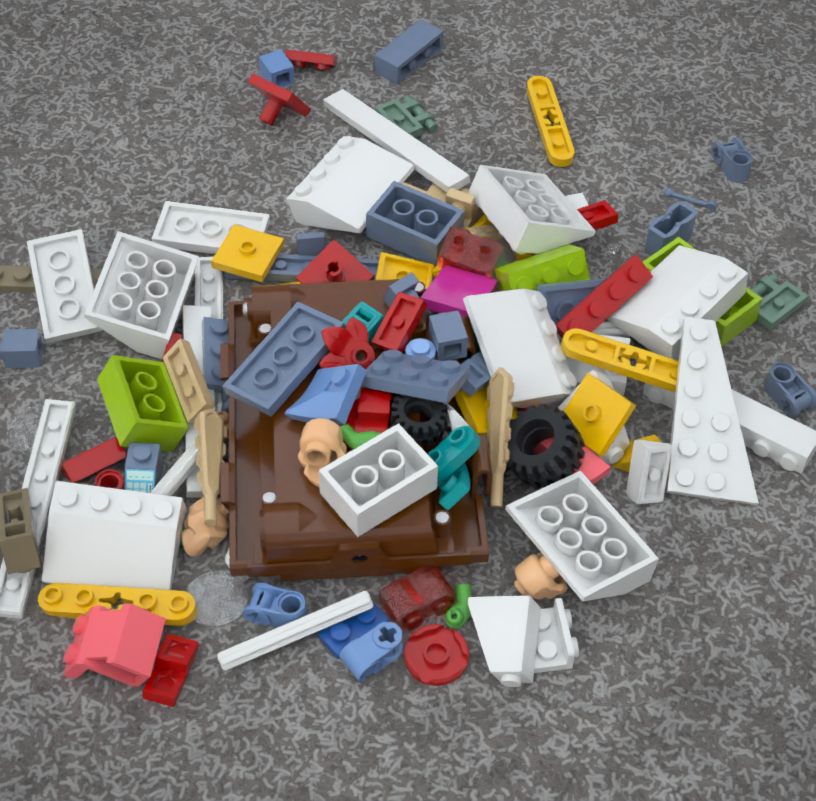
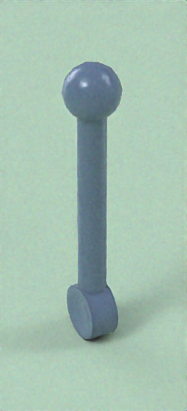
M667 188L664 191L666 197H675L713 211L717 207L715 201L705 202L676 193L671 188Z

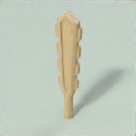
M499 367L490 378L487 388V400L489 401V408L487 410V422L489 423L487 439L492 469L490 507L493 508L503 507V479L510 453L508 449V442L511 439L509 422L513 411L511 398L514 396L513 377L502 367Z
M213 408L199 412L194 419V427L198 432V436L195 438V447L199 450V454L196 456V465L200 468V471L197 473V482L201 485V491L204 495V524L213 527L217 524L220 463H225L222 457L226 455V445L223 443V440L227 437V427L224 425L222 417Z

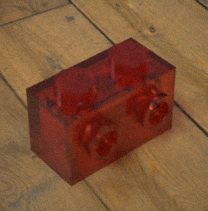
M450 226L438 256L437 266L443 268L445 265L491 278L503 245L498 244L492 238H481L473 235L465 228Z

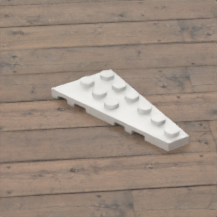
M685 316L682 325L670 442L672 451L665 493L758 505L759 502L716 323L714 320Z

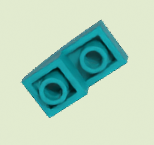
M465 462L449 477L437 481V486L441 489L439 503L446 510L454 506L470 490V477Z

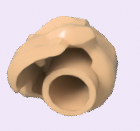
M317 418L306 423L300 438L301 450L298 454V459L301 465L305 467V476L311 483L319 487V470L346 454V445L343 442L342 430L335 422L325 418Z
M204 496L189 507V513L184 520L186 529L181 532L182 545L187 555L195 557L202 554L208 547L214 549L228 535L229 505L221 504L220 498L217 499V524L213 527L204 524Z
M542 553L530 555L515 568L517 580L514 584L523 596L530 595L534 599H543L544 597L552 599L559 594H563L568 589L567 582Z

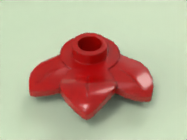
M351 317L345 329L334 326L321 331L323 341L330 351L319 362V366L322 369L359 364L364 369H367L374 362L375 352L368 343V331L361 321ZM358 350L363 351L365 354V359L362 362L356 359Z

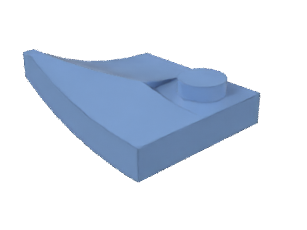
M359 364L318 369L304 394L286 410L285 415L302 422L325 418L335 422L337 425H345L367 370Z

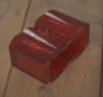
M425 565L409 576L393 581L379 591V603L390 620L396 623L401 630L407 628L408 631H412L420 627L425 618L433 614L442 616L447 613L454 604L455 592L437 566Z

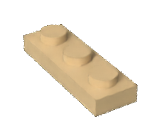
M180 338L163 356V360L188 423L194 424V419L199 412L214 408L215 405L189 341Z

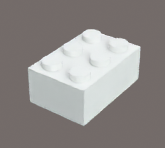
M398 423L319 470L320 494L356 536L359 537L437 489L438 465Z

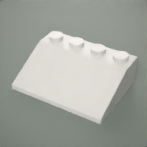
M343 136L318 165L310 171L307 177L296 186L295 190L287 197V202L297 223L306 226L361 233L366 227V213L393 181L403 184L415 170L414 164L364 138Z
M486 165L479 166L468 193L475 195V204L487 215V219L499 230V234L511 245V249L516 253L540 254L594 236L596 231L546 174Z
M118 231L85 311L84 318L136 352L163 359L166 345L169 344L172 333L175 332L183 305L190 290L199 256Z
M679 245L651 271L654 277L612 313L607 320L653 353L677 360L680 354L682 325L685 316L714 320L716 322L746 293L748 272L724 257Z
M523 288L470 295L463 298L490 376L492 377L496 370L502 367L513 377L514 396L511 398V405L519 408H527L532 405L538 408L540 404H546L549 408L552 405L559 407L577 388V381L570 371L566 360L567 356L563 353L556 334V325L549 316L546 308L547 301L541 292Z
M581 470L506 505L505 510L582 601L627 594L650 582L659 558Z
M56 481L48 516L42 582L47 584L72 583L171 590L186 513L183 498Z

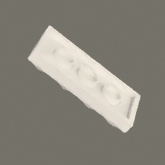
M165 201L152 236V242L178 250L216 254L234 224L267 233L270 215Z
M82 229L27 241L46 343L103 331L84 318L95 288Z

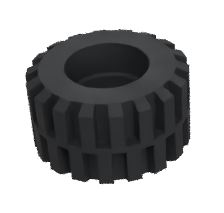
M540 404L538 408H535L534 405L527 407L528 411L524 413L522 410L516 413L518 417L515 420L511 419L509 422L511 439L508 442L510 453L507 465L527 486L530 484L536 489H539L541 485L546 487L572 475L574 469L579 470L582 465L579 459L584 458L585 451L582 449L585 446L584 440L568 415L563 410L560 411L558 407L552 405L549 408L546 404ZM554 438L546 451L538 455H532L534 448L541 441Z

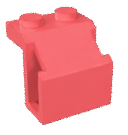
M123 604L121 610H111L101 605L91 607L84 615L80 614L73 625L72 633L75 634V638L64 654L63 662L67 664L63 676L77 679L89 669L127 685L140 686L151 676L166 618L133 604Z

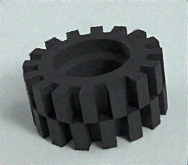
M407 395L396 396L391 406L390 427L399 423L420 447H422L423 442H425L427 447L432 446V441L434 440L437 443L445 433L448 416L447 404L443 405V402ZM422 413L428 416L430 420L421 423L414 422L407 415Z

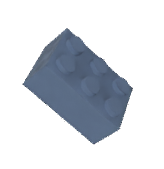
M396 181L391 183L366 213V237L423 262L434 264V267L440 263L463 234L464 210Z

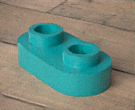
M461 426L454 429L447 438L428 453V456L438 465L437 481L449 477L479 448L480 437L472 427Z

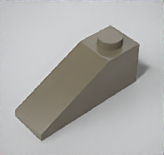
M28 488L0 493V546L8 574L26 573L34 568L41 567Z

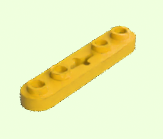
M533 76L527 81V95L548 160L557 167L569 166L574 161L575 151L552 82L544 76ZM547 115L554 122L553 126H551L549 119H546Z
M570 329L563 336L561 348L566 356L676 393L679 361L582 329ZM631 358L636 360V366L630 365Z
M51 583L45 586L38 595V603L42 611L48 615L77 619L80 614L84 615L91 607L98 605L114 610L111 604L117 603L118 599H122L124 604H133L166 618L164 625L183 626L189 624L198 613V607L193 596L188 592L177 590ZM123 604L119 605L115 610H121Z

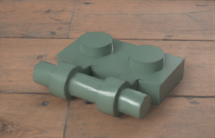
M406 96L403 99V104L396 98L375 107L376 112L414 138L423 135V128H427L431 133L438 129V125L434 122V117L429 112H425L422 109V104L416 99L413 100L411 96Z
M776 274L760 278L756 282V286L750 289L762 298L756 321L768 330H772L806 304L808 298L807 294L788 281L779 286L777 284L779 279ZM763 293L768 294L764 298L761 296Z

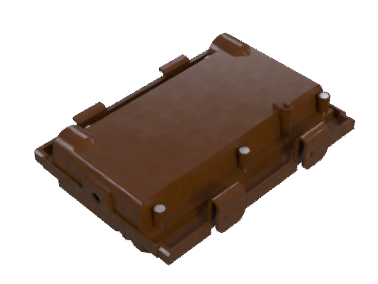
M400 279L252 286L251 298H244V301L228 302L229 343H220L221 381L230 378L297 302L343 321L363 301L380 312L384 319L389 306L383 300V297L388 287ZM421 281L418 282L414 290L419 298L426 291L425 284ZM425 309L408 343L419 338L430 341L428 335L429 316L439 313ZM461 316L468 336L467 359H471L476 354L473 326L469 317ZM370 341L369 344L374 349L376 360L384 351L375 348ZM361 350L356 353L358 361L362 362L365 359V354ZM462 358L453 359V361L459 362V364H461ZM319 363L272 417L229 395V462L220 463L221 504H229V566L231 577L280 575V582L386 576L392 575L394 572H404L405 574H413L415 571L438 573L440 572V566L488 562L489 547L482 494H477L478 475L482 473L485 496L491 495L492 469L486 436L479 435V448L465 461L470 477V490L449 510H446L439 503L441 489L437 486V489L357 537L320 494V488L311 483L304 474L305 467L301 465L298 454L301 450L300 438L307 422L294 420L285 415L286 410L309 387L317 370L322 369ZM360 389L355 399H359ZM393 393L392 403H394V398L396 396L400 397L401 394ZM453 396L448 404L465 420L455 396ZM422 413L407 415L414 422L421 423L430 420L428 416ZM389 418V421H387V423H388V429L391 428V427H390V424H389L390 418ZM445 431L437 443L433 440L432 446L427 447L425 442H423L421 448L428 454L447 438L449 434Z

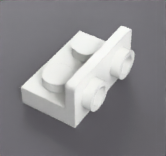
M562 598L555 599L553 608L540 610L534 673L572 669L574 657L579 656L576 637H571L569 628H572L571 613L569 609H564Z

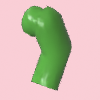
M349 424L340 427L343 433V441L352 450L381 434L376 431L357 433Z
M471 584L455 586L457 602L445 615L447 625L452 628L462 627L472 616L468 606V597H472Z

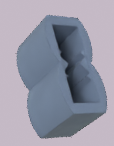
M683 201L671 205L667 209L666 215H661L650 223L644 251L649 255H653L677 237L688 242L693 233L697 210Z

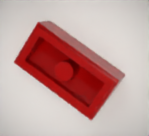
M114 437L63 462L61 472L70 482L75 483L125 458L127 454L124 448L119 445L117 437Z

